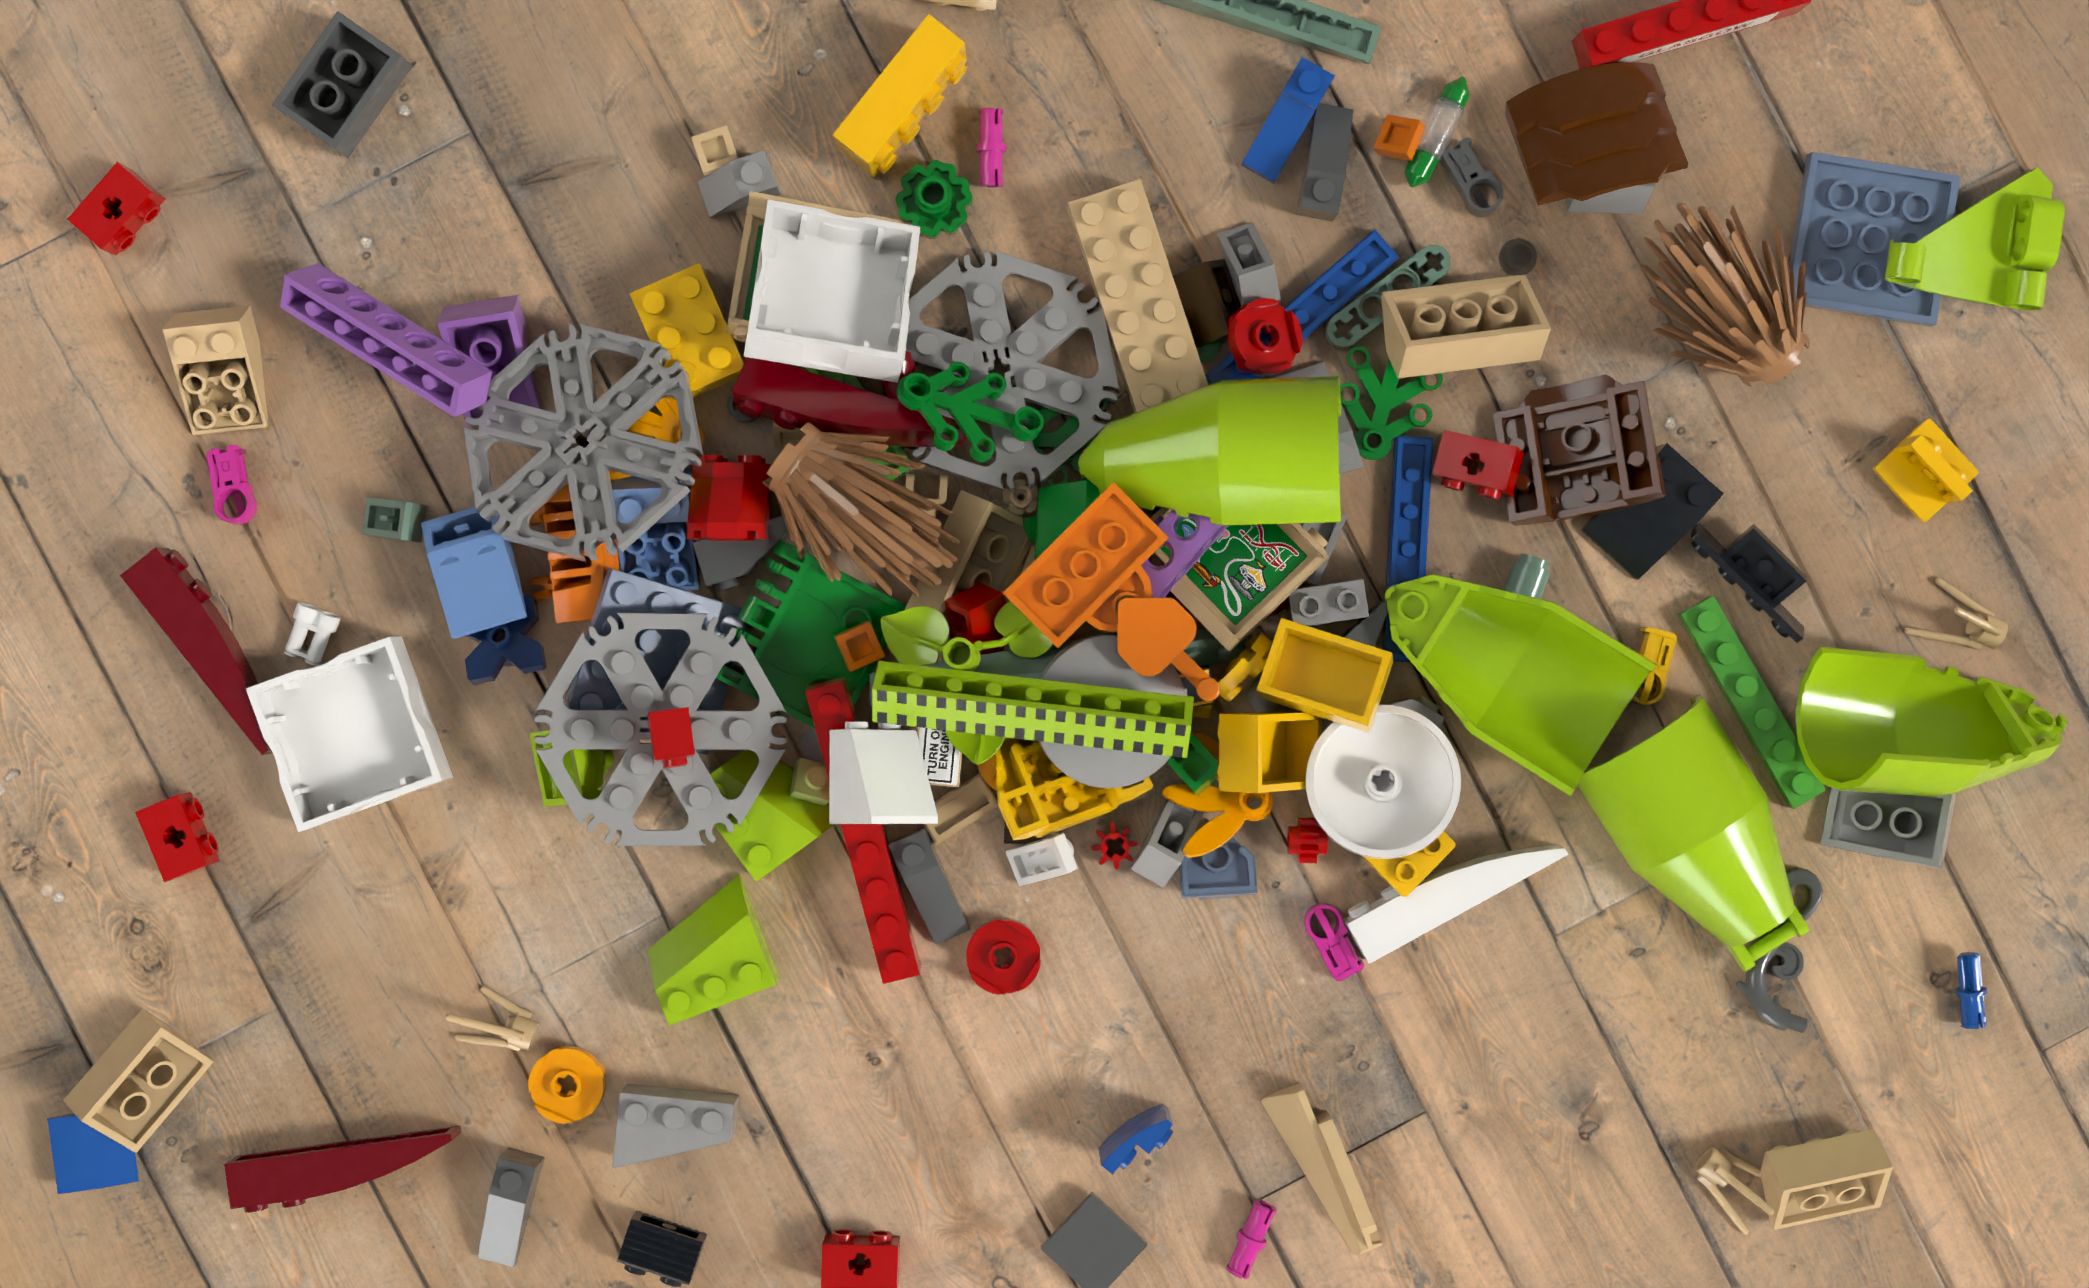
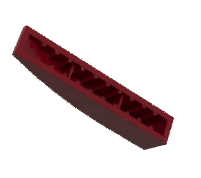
M747 357L732 390L736 409L742 414L751 418H759L761 416L773 420L778 426L787 430L801 429L806 423L810 422L822 432L890 436L886 442H866L889 446L935 447L932 441L934 431L919 411L906 408L900 401L783 363ZM941 415L947 424L953 426L958 431L959 437L954 446H963L966 440L965 434L954 419ZM940 434L944 440L951 441L947 435Z
M155 547L123 572L120 577L260 754H273L263 738L246 688L257 685L258 682L237 639L218 609L209 599L212 597L210 590L199 579H193L186 570L188 567L187 561L178 551Z
M460 1126L237 1155L224 1164L230 1209L244 1207L246 1213L267 1209L268 1204L282 1202V1207L284 1208L295 1207L306 1203L305 1199L342 1191L369 1182L416 1162L448 1144L461 1133Z

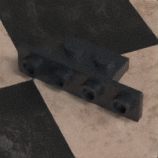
M1700 523L1696 524L1691 533V538L1693 539L1691 544L1694 549L1705 559L1710 556L1720 566L1718 571L1721 576L1731 585L1737 583L1746 592L1745 598L1748 603L1759 612L1764 610L1773 619L1771 623L1784 638L1790 636L1796 643L1800 642L1804 638V626L1781 602L1807 581V576L1755 524L1750 526L1726 548Z

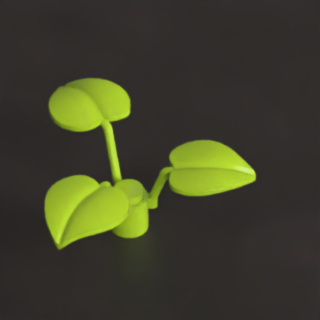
M1011 601L1002 606L994 620L995 628L1004 638L985 642L977 641L974 644L965 638L957 637L944 645L950 635L948 622L944 615L931 607H912L881 618V628L885 641L892 654L902 664L925 665L937 663L940 652L943 653L945 662L953 669L973 671L980 663L979 651L982 649L1002 647L1009 643L1010 649L1015 655L1022 658H1037L1047 653L1053 646V643ZM945 730L952 745L977 765L990 759L999 750L1006 738Z

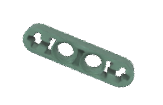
M1429 245L1423 248L1333 316L1325 327L1327 342L1332 347L1346 349L1383 322V311L1380 317L1371 319L1364 315L1362 305L1368 298H1375L1382 304V292L1394 291L1392 282L1395 277L1400 275L1408 277L1412 282L1413 288L1431 286L1449 270L1451 264L1447 250L1439 245ZM1426 254L1431 258L1437 255L1441 260L1437 265L1440 271L1437 272L1432 268L1424 273L1420 278L1425 280L1426 283L1422 285L1415 271L1427 262ZM1413 264L1415 271L1410 269L1409 265ZM1353 309L1357 320L1365 325L1366 328L1361 330L1358 323L1348 332L1349 340H1346L1344 337L1337 339L1333 334L1337 330L1335 323L1339 322L1343 326L1351 321L1354 316L1349 314V311Z

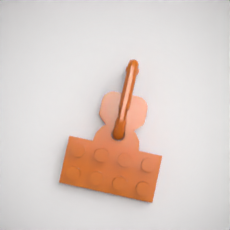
M1114 482L1003 592L1057 648L1086 621L1099 630L1117 632L1118 654L1138 674L1148 677L1155 676L1172 663L1196 688L1197 694L1202 700L1212 701L1219 695L1220 686L1218 682L1211 678L1184 651L1196 635V623L1193 617L1173 598H1152L1153 592L1150 578L1141 566L1169 537ZM1126 595L1134 597V598H1128V597L1122 598V599L1118 602V613H1117V611H1116V602L1118 601L1119 598H1121L1122 596H1126Z

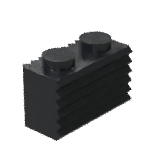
M636 1211L629 1222L617 1262L625 1264L624 1269L632 1274L645 1275L646 1272L659 1275L661 1276L660 1281L672 1287H681L682 1283L689 1285L694 1276L707 1234L678 1225L677 1223H671L662 1218L650 1216L641 1211Z

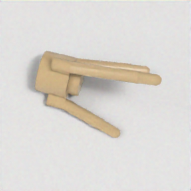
M1938 577L1935 579V583L1976 612L1972 614L1959 607L1953 610L1956 615L1968 621L1966 633L1970 636L1964 637L1910 627L1904 629V633L1907 635L1966 645L1975 650H1980L1983 645L1991 649L1999 647L2007 635L2008 623L1996 618L1995 612L1983 608L1960 590Z
M482 986L480 991L515 1014L516 1018L508 1016L504 1027L453 1014L445 1016L447 1021L501 1035V1038L457 1034L454 1037L457 1042L504 1047L518 1052L520 1049L530 1050L539 1026V1022L531 1020L533 1012L518 1007L486 986Z
M1711 1147L1701 1155L1695 1165V1170L1699 1173L1696 1179L1707 1187L1741 1233L1747 1235L1749 1233L1748 1228L1716 1187V1184H1719L1721 1187L1728 1183L1731 1184L1767 1214L1773 1215L1774 1209L1734 1177L1736 1169L1732 1167V1164L1760 1178L1761 1169L1732 1155L1723 1147L1719 1150Z

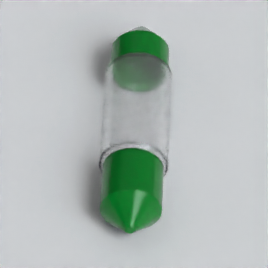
M1460 77L1445 85L1441 96L1437 98L1424 124L1425 129L1413 159L1408 162L1404 170L1408 184L1412 188L1428 183L1437 162L1441 160L1456 130L1470 96L1465 77Z

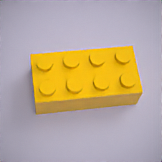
M928 14L833 133L832 136L838 151L873 179L879 172L885 174L896 161L897 156L894 153L903 142L908 145L919 132L921 126L918 125V122L926 112L932 115L944 100V96L941 94L949 83L956 85L966 73L968 67L965 65L967 62L965 42Z

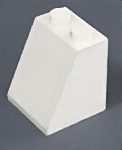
M845 722V729L830 730L829 824H938V814L916 730H901V725L878 723V730L868 729V722Z

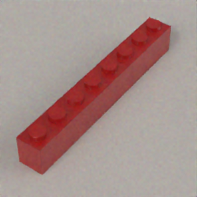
M845 676L808 685L805 691L828 779L830 773V730L845 729V722H857ZM841 824L882 983L886 984L920 975L921 963L892 852L888 846L889 841L884 824Z

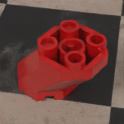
M700 455L701 466L693 465V479L695 483L691 488L687 539L700 540V538H709V541H755L756 533V539L768 540L772 491L763 485L762 482L770 477L766 473L771 464H766V459L761 458L760 455H738V462H728V458H723L722 455Z

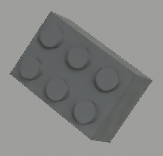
M337 11L277 96L272 106L343 156L349 158L408 74L412 65L399 53Z

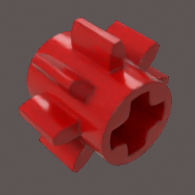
M1297 818V826H1288L1287 852L1288 854L1297 855V862L1317 864V855L1327 854L1328 835L1318 826L1315 818Z
M1110 821L1109 831L1103 833L1099 829L1095 830L1097 836L1101 839L1099 844L1091 845V850L1102 851L1103 855L1099 858L1100 865L1104 864L1108 859L1113 861L1115 869L1118 870L1120 860L1126 858L1128 861L1133 862L1132 855L1128 853L1129 847L1137 846L1138 841L1127 840L1126 836L1130 832L1129 826L1119 831L1116 830L1114 822ZM1118 837H1121L1120 843L1123 851L1119 853L1114 850L1111 854L1107 853L1108 845L1105 841L1108 838L1116 840Z

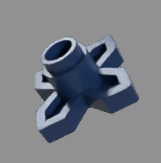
M532 595L523 596L527 617L466 635V637L480 643L465 659L467 678L472 684L477 685L495 681L503 666H516L524 674L546 669L544 647L539 642L525 636L540 620L537 601Z

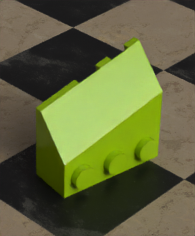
M744 750L710 774L725 798L733 799L741 794L758 765V756L752 750ZM781 760L778 761L740 827L737 819L731 813L727 816L732 821L734 831L731 833L727 830L725 824H714L756 882L835 825L829 824V803L826 806H821L789 797L794 771Z
M741 874L737 875L648 949L655 991L669 1026L774 986L780 979Z

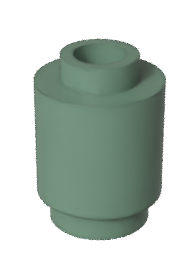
M1521 553L1519 560L1514 561L1504 590L1541 599L1550 573L1547 571L1550 563Z

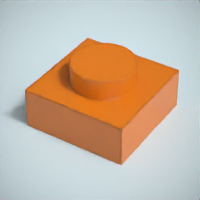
M1387 114L1373 148L1378 155L1412 161L1425 126L1421 120Z
M870 621L861 623L834 636L850 672L885 657Z

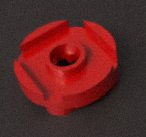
M1271 298L1257 299L1243 305L1229 318L1228 342L1232 355L1236 359L1237 367L1245 373L1251 372L1258 376L1275 375L1290 368L1296 353L1300 352L1303 342L1300 323L1291 310L1286 311L1282 306L1278 305L1281 302ZM1261 328H1263L1264 333L1271 334L1272 340L1267 342V346L1263 345L1259 339Z
M995 918L981 925L971 936L966 950L967 966L970 975L979 987L992 994L1005 995V993H1013L1025 989L1033 982L1041 965L1040 945L1035 934L1025 924L1014 919ZM1005 947H1009L1011 949L1010 956L1014 958L1011 964L1004 962L1002 966L995 963L997 956L993 952L997 948L1003 950Z

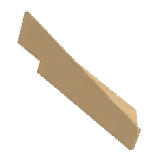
M1300 1082L1263 1097L1261 1100L1262 1105L1352 1253L1360 1255L1382 1246L1376 1224L1328 1111L1314 1116Z

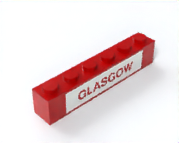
M1681 0L1582 29L1572 40V45L1579 69L1610 63L1635 62L1797 14L1812 1Z

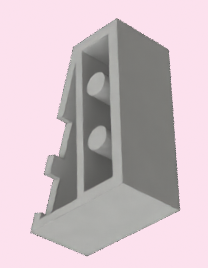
M627 1084L620 1092L612 1168L730 1142L736 1132L739 1095Z

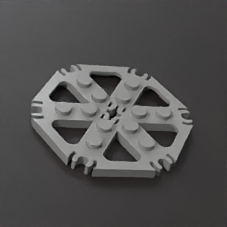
M985 251V263L982 267H973L969 255H965L963 260L965 272L962 273L959 267V259L957 258L908 300L910 317L905 351L911 352L912 361H915L916 365L937 372L948 369L949 365L953 362L958 361L966 364L970 369L968 381L962 388L950 386L943 392L949 395L956 394L983 381L989 374V371L994 369V363H996L994 353L998 352L999 362L1002 363L1003 367L1010 368V371L1004 374L1007 383L1006 389L998 399L985 397L975 403L1015 415L1017 410L1026 407L1025 401L1077 418L1079 428L1052 453L1042 455L1034 449L1032 440L1026 442L1019 441L1012 435L1011 430L991 424L996 460L993 464L986 467L950 456L946 451L939 450L936 447H919L912 455L917 460L922 458L927 450L931 452L925 459L920 461L921 464L1004 492L1002 476H1007L1006 481L1009 490L1015 491L1014 479L1016 476L1025 475L1028 478L1030 488L1035 486L1033 471L1037 470L1040 475V484H1042L1096 438L1106 424H1100L1093 419L1096 417L1099 421L1110 422L1112 416L1107 412H1103L1099 407L1100 404L1104 401L1116 404L1118 396L1115 393L1103 391V389H1110L1119 393V386L1102 309L1100 307L1098 311L1088 314L1096 309L1098 299L1094 297L1088 303H1081L1078 300V296L1085 291V284L1083 282L1077 284L1070 292L1068 291L1069 288L1078 282V278L995 251L997 266H992L991 255L988 251ZM1015 274L1048 285L1053 291L1051 301L1011 334L1002 289L1004 278ZM948 287H960L965 293L974 341L923 324L920 320L922 309ZM1080 328H1085L1091 332L1099 365L1098 373L1094 377L1083 378L1040 363ZM1005 349H1009L1010 358H1006ZM983 353H986L988 362L984 363ZM953 372L956 377L963 378L961 374ZM1011 380H1015L1016 387H1012ZM989 383L993 385L994 389H999L995 384ZM937 408L941 415L952 418L947 410Z
M580 324L581 334L573 325H570V336L563 342H560V337L555 330L549 332V339L543 333L490 380L487 399L490 400L477 407L483 410L482 416L477 419L466 417L465 419L475 430H468L464 427L463 429L476 510L480 512V516L487 522L494 516L500 515L499 521L491 528L504 540L586 562L584 551L592 561L597 560L596 548L602 543H606L608 553L612 556L616 555L618 550L617 544L614 541L616 538L618 540V548L624 552L691 491L686 485H694L695 480L691 475L683 473L684 468L690 464L701 466V460L693 453L703 455L689 375L678 361L671 367L664 368L665 363L672 358L669 351L659 343ZM607 350L638 359L639 363L597 400L590 364L592 355L596 351ZM547 365L550 371L556 413L509 401L510 392L536 368ZM672 397L676 399L682 428V437L677 443L674 444L626 431L662 398ZM581 434L583 437H587L589 445L585 448L578 445L576 440ZM501 441L540 451L498 489L493 487L488 461V449L493 443ZM609 470L657 482L661 486V494L633 521L621 523L617 519ZM568 483L576 534L571 538L563 539L532 530L529 526L531 516Z
M617 612L622 618L624 628L618 629L616 619L610 615L607 617V621L611 625V631L608 635L598 634L593 625L589 627V634L596 641L594 645L590 644L585 638L584 632H582L536 710H549L553 714L552 716L548 714L535 716V722H546L551 729L550 733L546 736H535V742L538 744H548L551 742L552 747L544 749L536 747L535 749L579 825L582 826L583 821L589 814L594 816L588 822L587 832L592 833L597 824L604 823L609 827V832L604 839L607 843L614 839L616 830L622 831L620 839L615 843V846H706V843L700 837L699 830H704L707 839L712 843L716 841L715 835L712 833L714 824H725L727 830L731 833L734 831V827L730 818L727 817L729 813L737 819L740 827L784 753L785 748L775 749L770 748L769 745L770 743L775 745L786 743V737L772 735L771 729L776 723H787V718L782 715L770 717L769 713L778 710L785 711L742 633L739 640L733 646H730L729 642L736 635L734 627H731L727 635L723 637L715 634L714 628L719 621L717 617L714 616L710 619L707 629L704 630L701 627L704 619L709 615L707 613ZM680 629L687 632L690 637L688 648L663 689L660 688L635 644V637L641 630ZM587 660H596L604 668L627 709H570L565 705L563 696L581 665ZM729 661L739 662L743 666L759 695V703L753 710H697L721 668ZM689 707L695 755L687 758L688 764L686 766L663 769L662 761L654 762L651 743H640V740H651L650 731H640V728H649L648 719H640V716H648L649 712ZM573 749H626L601 793L594 799L584 798L580 794L563 764L565 753ZM697 750H752L757 754L759 761L741 794L736 798L728 799L721 794ZM662 769L688 814V822L683 828L678 830L639 829L634 824L633 816Z

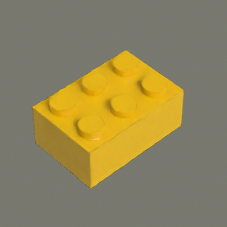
M700 263L629 293L650 341L661 344L672 355V358L665 363L664 368L671 367L676 361L682 365L689 375L693 398L738 378L745 363V358L737 340L733 338V334L726 333L728 319L707 271Z
M1281 618L1256 691L1261 699L1370 733L1393 664V653Z
M1302 711L1219 714L1217 732L1219 739V765L1217 769L1219 791L1267 793L1306 789L1307 764L1311 751L1322 734V718Z

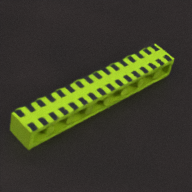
M879 661L872 687V722L1187 758L1194 697Z

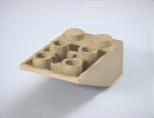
M251 306L175 313L162 330L192 435L268 427L260 340Z

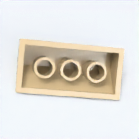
M1525 274L1382 292L1381 296L1386 352L1398 379L1541 360L1551 330Z
M963 490L960 491L951 510L953 513L949 514L942 529L961 543L953 544L941 535L938 538V542L942 547L956 556L958 561L953 562L951 568H947L943 564L938 568L939 574L937 576L941 578L942 583L940 585L935 584V590L918 580L915 588L919 591V598L912 593L905 610L917 606L931 607L944 615L948 622L945 600L977 583H982L1003 593L1012 584L1032 542L1025 533L1024 519ZM950 635L947 642L944 645H946L951 640Z

